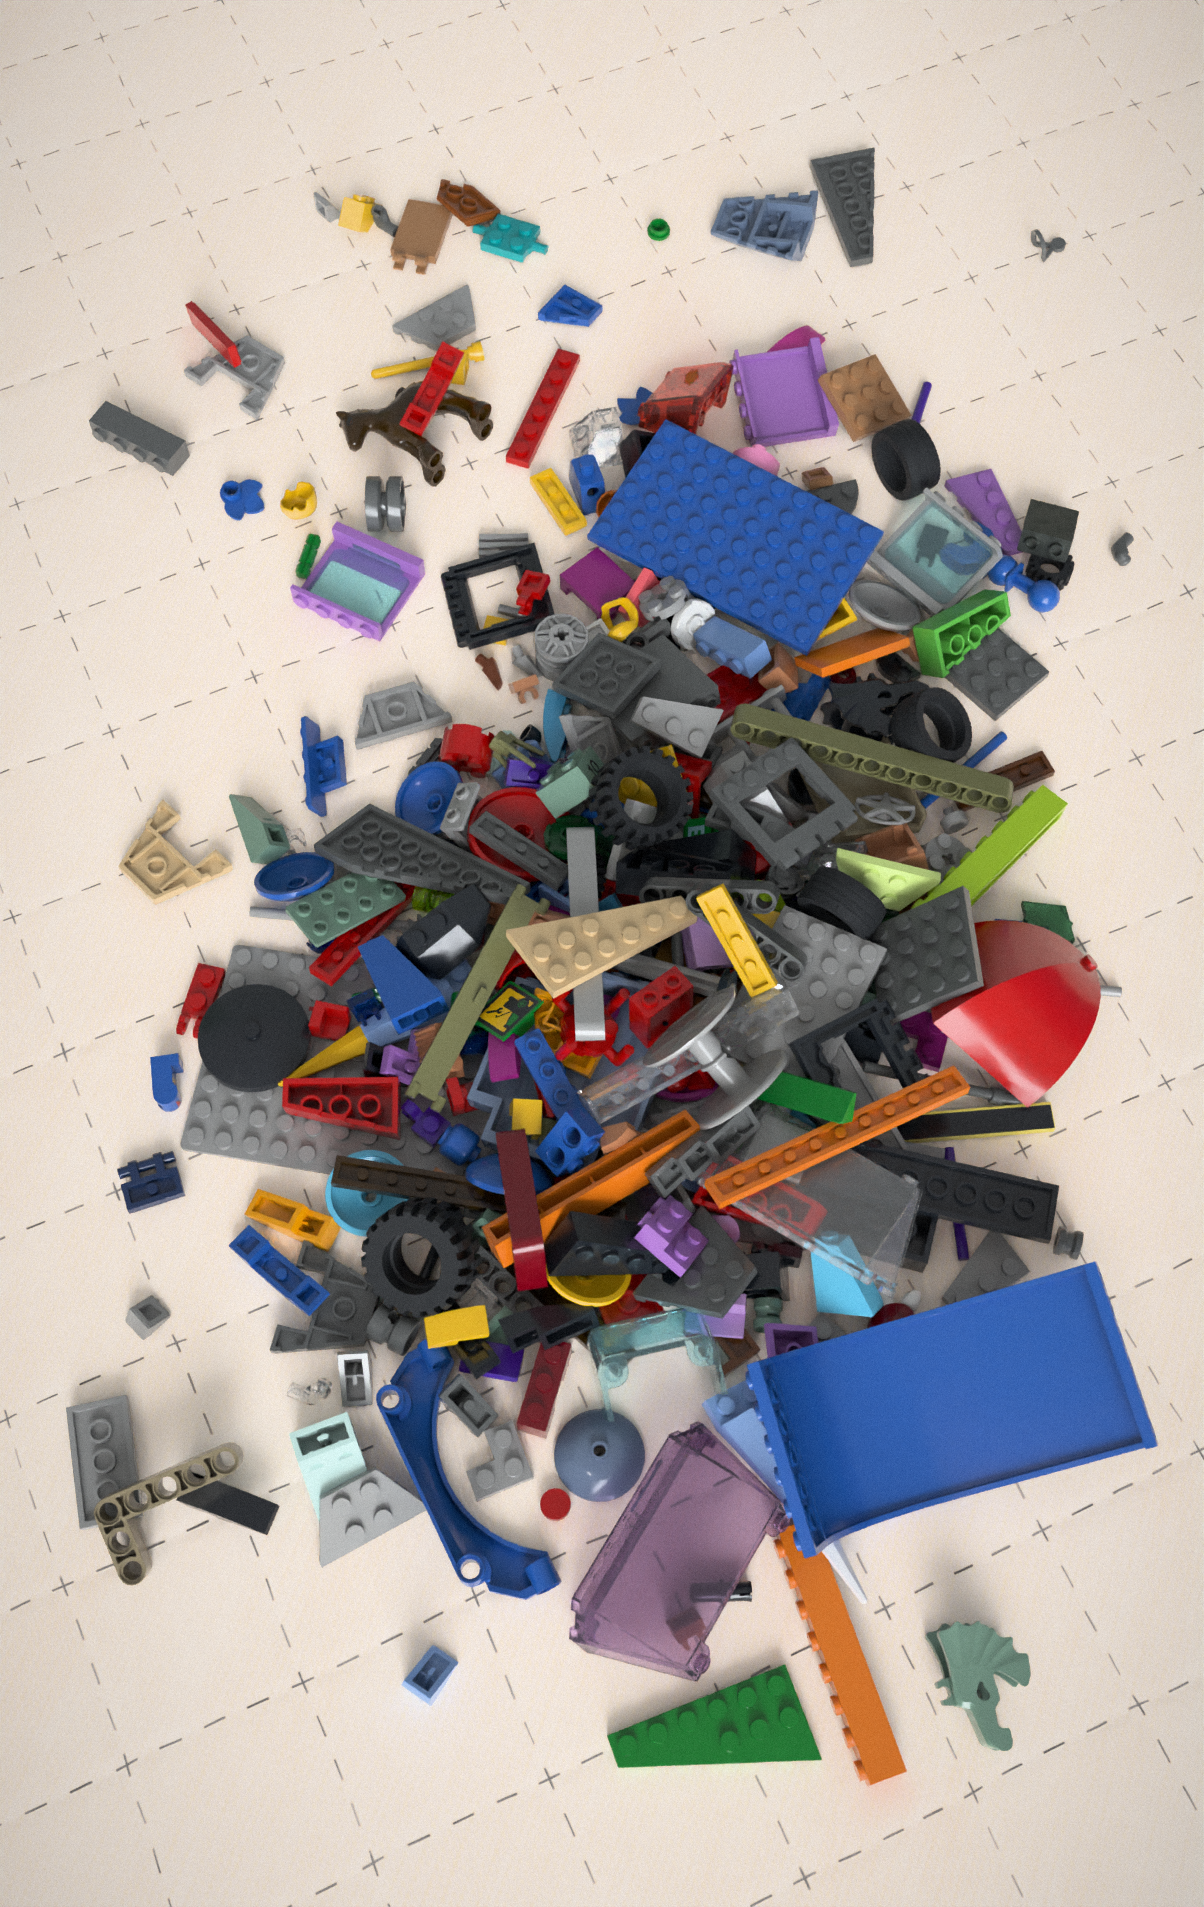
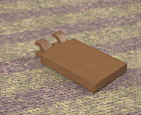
M408 199L390 248L391 256H393L392 260L395 261L393 269L403 271L406 259L415 260L417 265L416 273L425 275L428 264H436L453 216L447 208L440 204Z

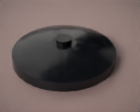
M262 984L241 986L223 994L208 1008L198 1030V1050L208 1072L224 1086L242 1092L267 1091L278 1087V1083L283 1081V1078H287L306 1061L311 1047V1032L308 1027L309 1020L301 1004L286 991Z

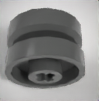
M380 476L366 477L365 517L368 532H381L384 528L385 516L390 532L404 531L406 493L403 476H389L386 481V491Z

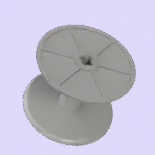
M731 987L710 995L682 1015L653 1043L643 1058V1064L646 1067L652 1068L665 1064L689 1049L701 1063L700 1070L702 1072L707 1071L717 1082L719 1087L705 1101L696 1116L695 1121L700 1125V1130L713 1128L747 1107L773 1083L788 1061L787 1052L784 1050H773L760 1055L741 1067L729 1052L731 1047L729 1045L724 1046L711 1031L727 1013L735 1000L736 993Z

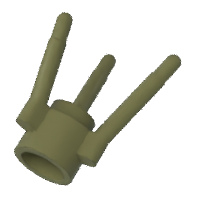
M500 731L489 745V748L494 751L492 756L505 769L507 761L504 759V756L508 758L512 754L530 767H536L533 761L516 749L517 745L540 756L545 755L544 751L517 739L511 733L507 735L503 731Z

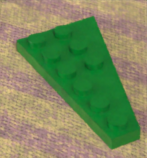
M785 1664L607 1735L618 1768L822 1760Z

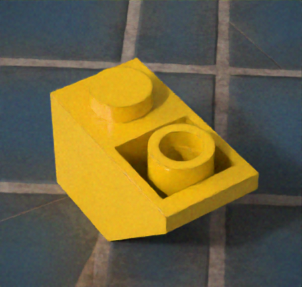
M353 194L352 198L344 197L338 226L357 232L368 233L374 223L371 208L374 205L380 204L374 203L375 198L366 195Z

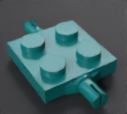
M497 214L493 223L488 227L479 224L473 226V233L484 236L480 242V250L521 263L533 251L544 255L548 252V245L536 242L540 235L541 226L502 214Z

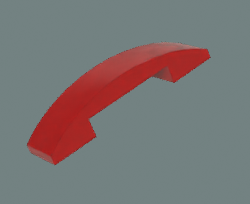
M442 341L418 392L400 421V426L420 436L424 434L453 380L464 352Z

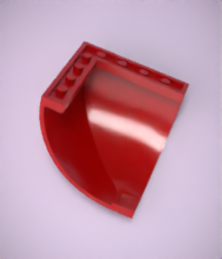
M1007 920L976 922L974 926L984 986L931 1008L933 1024L1028 1108L1043 1096L1067 1071L1079 1055L1093 1029L1101 1000V987L1096 971L1098 965L1089 954L1085 956L1068 940L1043 927Z

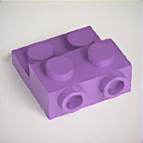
M669 1195L666 1200L660 1197L651 1207L650 1211L641 1219L637 1225L642 1229L634 1238L681 1277L709 1240L698 1229L687 1222L692 1213L681 1202Z

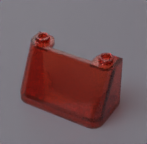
M726 362L676 367L672 371H668L663 382L647 401L641 403L638 410V417H640L639 427L656 433L666 419L697 435L698 426L702 427L704 425L706 413L712 405L722 409L726 404L734 366Z

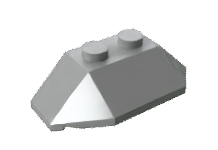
M740 743L721 754L712 771L707 776L703 787L708 796L711 789L751 764ZM766 785L755 794L741 801L789 824Z

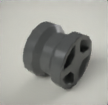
M1059 1226L1053 1244V1254L1061 1255L1063 1253L1067 1254L1071 1259L1077 1260L1081 1251L1084 1232L1078 1230L1071 1232L1066 1227Z

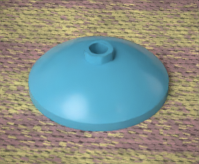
M363 1150L347 1156L404 1166L392 1155L378 1150ZM333 1170L328 1178L325 1189L326 1205L334 1221L345 1231L362 1237H367L366 1232L369 1227L382 1214L400 1202L409 1200L376 1194V1199L373 1202H368L366 1200L367 1195L370 1194L368 1192L331 1187Z

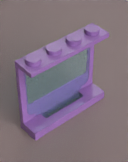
M336 521L332 527L334 541L302 587L294 584L291 585L290 590L293 602L300 608H307L316 612L322 618H329L338 622L344 628L356 630L368 639L373 638L381 641L425 576L424 560Z

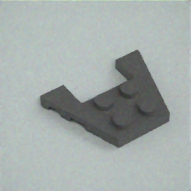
M701 1206L688 1223L698 1229L709 1241L687 1271L673 1287L652 1274H647L633 1292L636 1300L646 1302V1300L657 1302L659 1306L670 1307L672 1305L685 1308L688 1312L723 1319L758 1272L754 1264L709 1212Z
M304 1240L296 1266L299 1269L324 1274L322 1287L330 1295L313 1312L308 1331L277 1324L270 1352L280 1354L365 1347L367 1341L365 1333L375 1313L380 1296L376 1297L374 1295L372 1283H367L364 1276L338 1262L328 1253L319 1250L309 1241Z

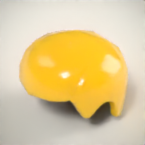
M298 482L295 490L290 491L286 489L284 498L280 501L281 511L294 520L304 519L312 515L317 508V495L314 486L308 482Z

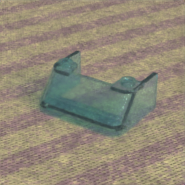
M678 1307L600 1325L593 1328L587 1336V1346L603 1419L608 1422L614 1421L608 1389L620 1387L626 1382L629 1375L626 1359L685 1346L687 1356L694 1365L709 1367L714 1393L720 1395L728 1394L718 1348L705 1315L688 1312L685 1308Z

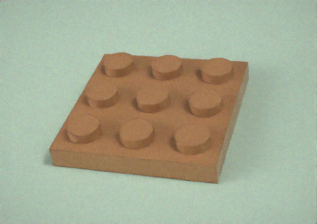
M876 354L823 374L817 380L853 442L873 435L888 426L909 419L912 416Z

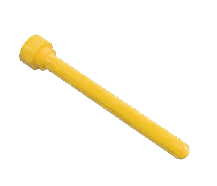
M481 341L473 342L471 346H467L465 350L468 351L470 361H484ZM434 356L374 369L371 371V376L374 379L429 368Z

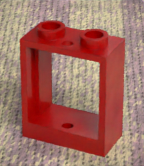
M673 966L629 997V1029L647 1049L676 1020L693 1008L694 986L676 966ZM663 1022H668L669 1025H668V1026H663L662 1023H663Z

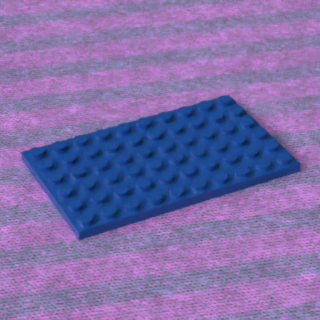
M665 419L587 534V538L594 544L642 569L645 567L653 571L655 576L660 579L673 576L675 580L683 581L694 597L709 603L724 613L808 656L879 544L884 531Z

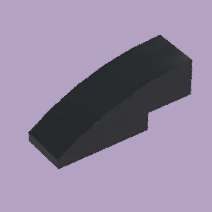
M557 1304L536 1307L498 1320L512 1353L518 1352L541 1341L544 1350H547L600 1325L593 1306L580 1304Z
M192 1472L196 1478H205L203 1475ZM217 1480L176 1499V1501L189 1508L264 1535H268L280 1507L278 1504Z

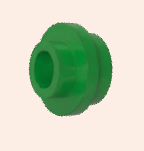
M654 219L647 228V234L652 240L663 241L669 237L670 227L664 219Z

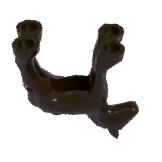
M423 381L413 382L406 388H399L395 394V399L384 408L336 412V416L341 420L339 427L344 432L350 450L356 452L361 449L367 434L375 432L384 437L393 446L414 456L421 463L424 479L430 486L436 487L444 479L446 469L441 463L443 452L423 436L399 425ZM447 390L434 416L449 413L459 416L469 423L472 433L480 441L486 440L494 426L493 421L489 419L491 404L486 401H479L474 397L462 395L454 390Z

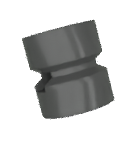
M382 1303L373 1314L365 1337L379 1345L387 1343L389 1350L404 1356L412 1346L420 1329L421 1322L409 1315L399 1316L398 1309L394 1307L390 1309Z

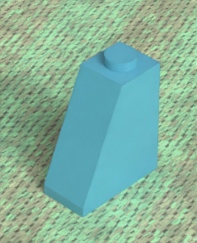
M824 1232L810 1244L817 1312L873 1317L884 1306L883 1299L849 1236H839L836 1232Z

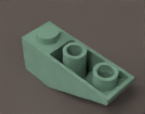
M235 794L228 796L251 863L267 865L272 861L278 860L291 848L283 825L252 797Z

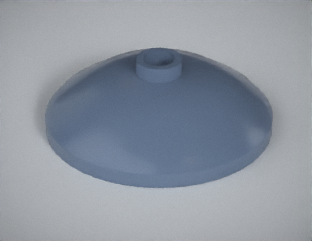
M593 1409L576 1415L562 1428L555 1444L554 1462L560 1480L570 1492L587 1501L607 1502L625 1495L635 1486L643 1471L645 1448L639 1431L630 1420L611 1410ZM601 1446L606 1452L603 1456H596L594 1449Z

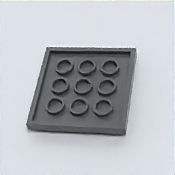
M964 886L881 923L869 939L870 942L887 948V954L874 981L877 1000L881 1003L887 999L896 1015V1018L890 1020L891 1025L984 986L969 890Z

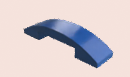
M250 1225L228 1245L232 1251L269 1285L308 1316L330 1295L326 1289L309 1275L307 1276Z

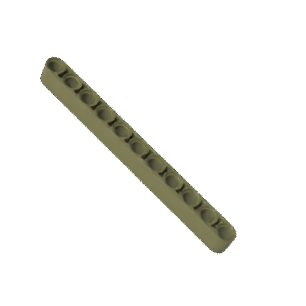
M740 704L734 710L730 731L734 737L740 740L775 749L790 738H793L808 756L817 762L996 813L1007 812L1012 807L1014 785L1010 779L750 704Z

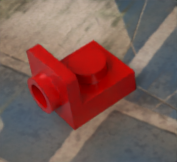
M457 1077L446 1079L445 1086L453 1117L478 1110L470 1106L467 1100L473 1083L469 1082L459 1085Z

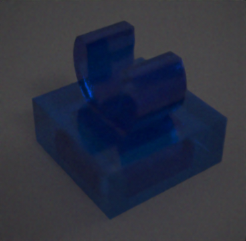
M372 988L346 1000L349 1009L357 1021L361 1022L364 1027L368 1025L366 1019L375 1015L377 1020L381 1019L379 1011L383 1007Z

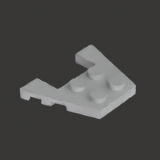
M246 335L234 342L242 361L241 365L234 368L219 353L214 357L207 356L201 359L202 363L193 368L190 365L184 369L185 377L200 386H203L217 371H220L251 390L239 403L241 411L258 420L285 365V360L282 355Z

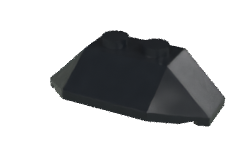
M473 884L436 906L401 935L395 947L426 977L443 979L483 946L491 905L477 885Z

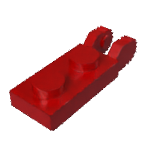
M198 963L181 1010L182 1014L178 1019L176 1034L184 1035L190 1019L193 1018L196 1019L192 1036L198 1039V1030L202 1018L219 996L226 975L224 968Z

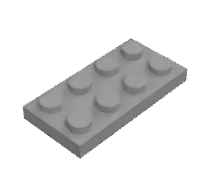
M127 1395L66 1407L79 1529L82 1531L98 1528L94 1509L101 1499L109 1493L139 1481L131 1411ZM135 1490L134 1498L138 1503L142 1504L141 1491ZM107 1502L105 1504L107 1514L117 1516V1506ZM141 1513L134 1517L135 1519L143 1518L144 1515L143 1513Z

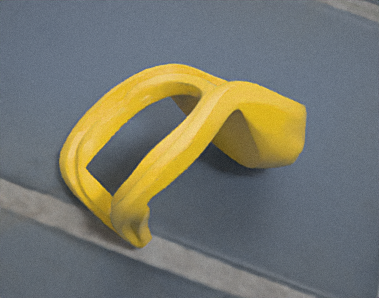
M621 597L601 606V619L610 630L607 635L608 637L622 642L637 628L639 621L638 611L630 599ZM621 605L628 613L630 621L621 622L613 626L609 609Z

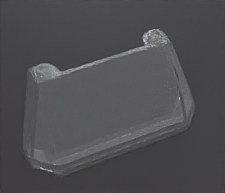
M765 1102L753 1112L761 1127L720 1165L713 1162L693 1181L698 1182L697 1184L706 1189L704 1186L705 1179L810 1132L815 1128L790 1115L792 1109ZM848 1149L732 1203V1205L867 1285H871L872 1281L880 1285L879 1292L893 1298L896 1294L923 1191L917 1187L919 1182L903 1173L900 1178L855 1151Z

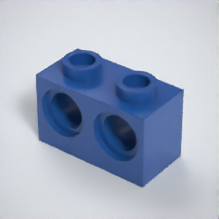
M583 1106L571 1109L563 1114L535 1152L556 1177L568 1173L573 1175L583 1167V1159L599 1147L600 1143L598 1141L605 1131Z

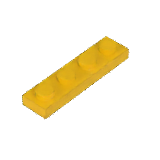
M722 883L698 895L696 899L749 995L754 997L777 986V979L725 885Z

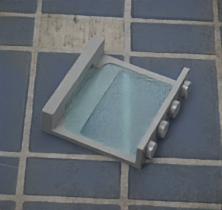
M926 487L923 490L925 500L877 551H873L867 564L898 590L910 597L916 605L932 617L959 603L998 563L1003 555L1001 551L1002 545L994 536L990 535L987 537L982 533L983 529L973 520L971 522L966 520L963 512L958 507L953 506L951 508L945 503L946 499L939 492L935 491L933 493Z

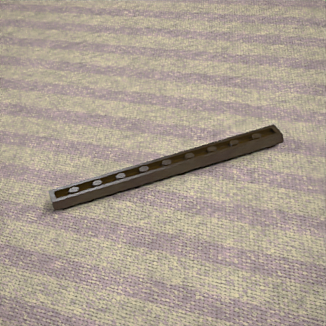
M339 1155L336 1157L331 1187L404 1199L420 1197L423 1200L426 1197H432L437 1199V1204L445 1201L453 1207L483 1212L488 1208L501 1215L507 1213L504 1194L479 1188L470 1183L465 1176ZM618 1201L596 1215L625 1220L627 1203Z

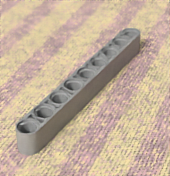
M594 827L566 828L570 917L599 912ZM601 973L573 988L576 1041L605 1040Z

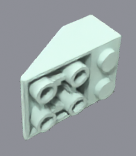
M348 1412L289 1433L294 1453L319 1523V1496L368 1470Z

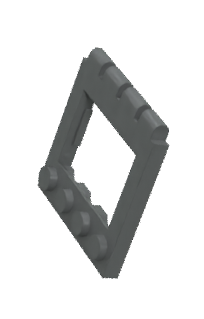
M790 738L711 789L709 793L714 802L772 867L778 865L783 871L797 863L800 858L806 857L819 848L820 844L823 845L837 836L840 830L844 831L858 821V817L854 813L856 807L793 738ZM796 767L805 777L804 780L830 806L774 843L741 806L740 802L758 792L765 785L778 779L788 770Z

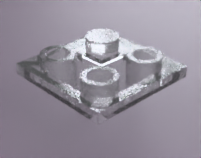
M616 407L593 410L569 430L575 458L593 454L599 468L622 465L618 445L623 441V434Z

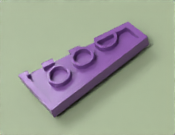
M991 468L945 481L944 487L949 492L952 491L959 505L962 508L965 507L972 515L971 519L992 530L994 537L1002 545V554L1011 556L1023 553L1017 550L1022 531Z

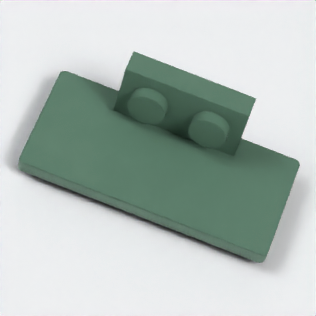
M351 872L286 906L285 912L315 947H319L405 901L406 895L394 881Z

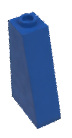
M383 935L358 946L398 1035L449 1011L441 991Z

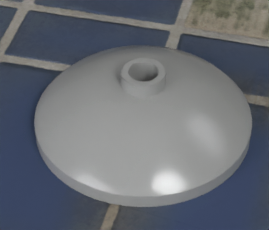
M860 580L853 583L848 592V597L854 610L867 623L876 628L888 631H906L917 625L921 618L920 610L915 602L905 593L888 584L873 580Z

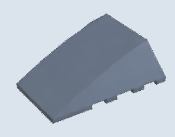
M818 190L810 191L809 195H799L798 192H791L787 197H775V194H768L764 199H755L754 196L724 198L710 231L711 235L756 252L791 261H802L814 230Z

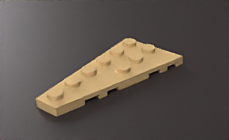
M678 896L506 930V937L554 999L697 922V916L687 908L683 897Z

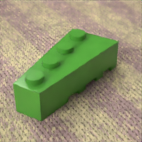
M984 589L913 626L922 675L944 678L949 674L948 670L953 665H958L964 660L963 656L970 649L975 650L981 644L980 641L985 635H991L1011 616L1007 592Z

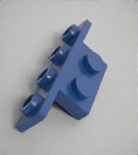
M812 673L807 683H798L796 690L786 693L787 700L782 703L792 717L810 721L831 683L830 677L822 678Z
M307 716L301 717L300 735L302 737V758L305 770L303 775L306 784L305 802L309 810L320 817H324L327 815L325 793L347 785L343 739L338 735L321 742L319 725Z
M537 1028L514 1041V1045L557 1121L566 1111L583 1106L577 1089L574 1085L570 1084L563 1064L556 1059L540 1029Z

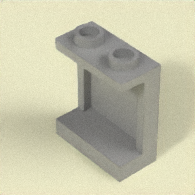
M478 782L457 784L440 829L461 849L471 854L467 838L468 823L473 809L483 799L478 795L481 787Z

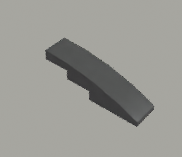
M748 1105L727 1121L707 1130H699L670 1151L644 1174L658 1195L665 1198L685 1179L693 1181L713 1162L720 1165L756 1132L761 1125Z

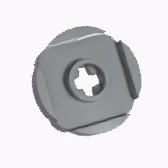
M673 576L663 578L660 584L650 590L643 591L639 595V608L644 617L649 621H654L652 617L660 616L661 620L666 619L684 607L686 604L684 598L686 596L689 598L690 592L683 581L675 580Z
M946 833L931 839L922 848L925 852L928 869L941 873L939 884L944 881L943 878L949 869L953 866L955 868L959 867L960 860L968 851H971L961 841ZM942 857H946L949 860V866L944 865L945 860Z

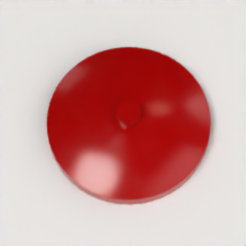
M525 787L501 789L484 797L473 809L467 831L470 850L473 855L527 882L540 881L469 833V827L487 811L546 850L543 834L546 826L549 823L551 825L556 822V819L537 796V790ZM567 811V812H565L564 814L560 815L559 817H561V816H566V815H570V814H569V812ZM561 860V861L564 862L565 864L568 863V861H566V860Z

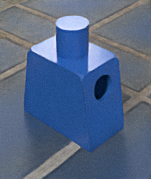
M583 455L570 461L569 481L582 514L588 515L596 513L597 501L605 493V482L595 455ZM589 489H593V495L587 494Z

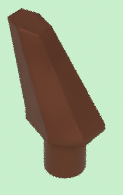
M480 653L476 657L475 662L483 667L482 672L485 673L499 691L503 682L497 662L493 657L488 659Z

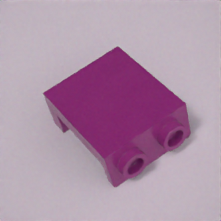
M598 547L560 574V590L566 595L573 592L596 614L597 620L602 615L601 606L618 598L626 597L635 583ZM621 605L609 609L611 621L617 617L618 609Z

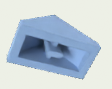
M432 1645L404 1679L402 1686L432 1707L459 1662Z

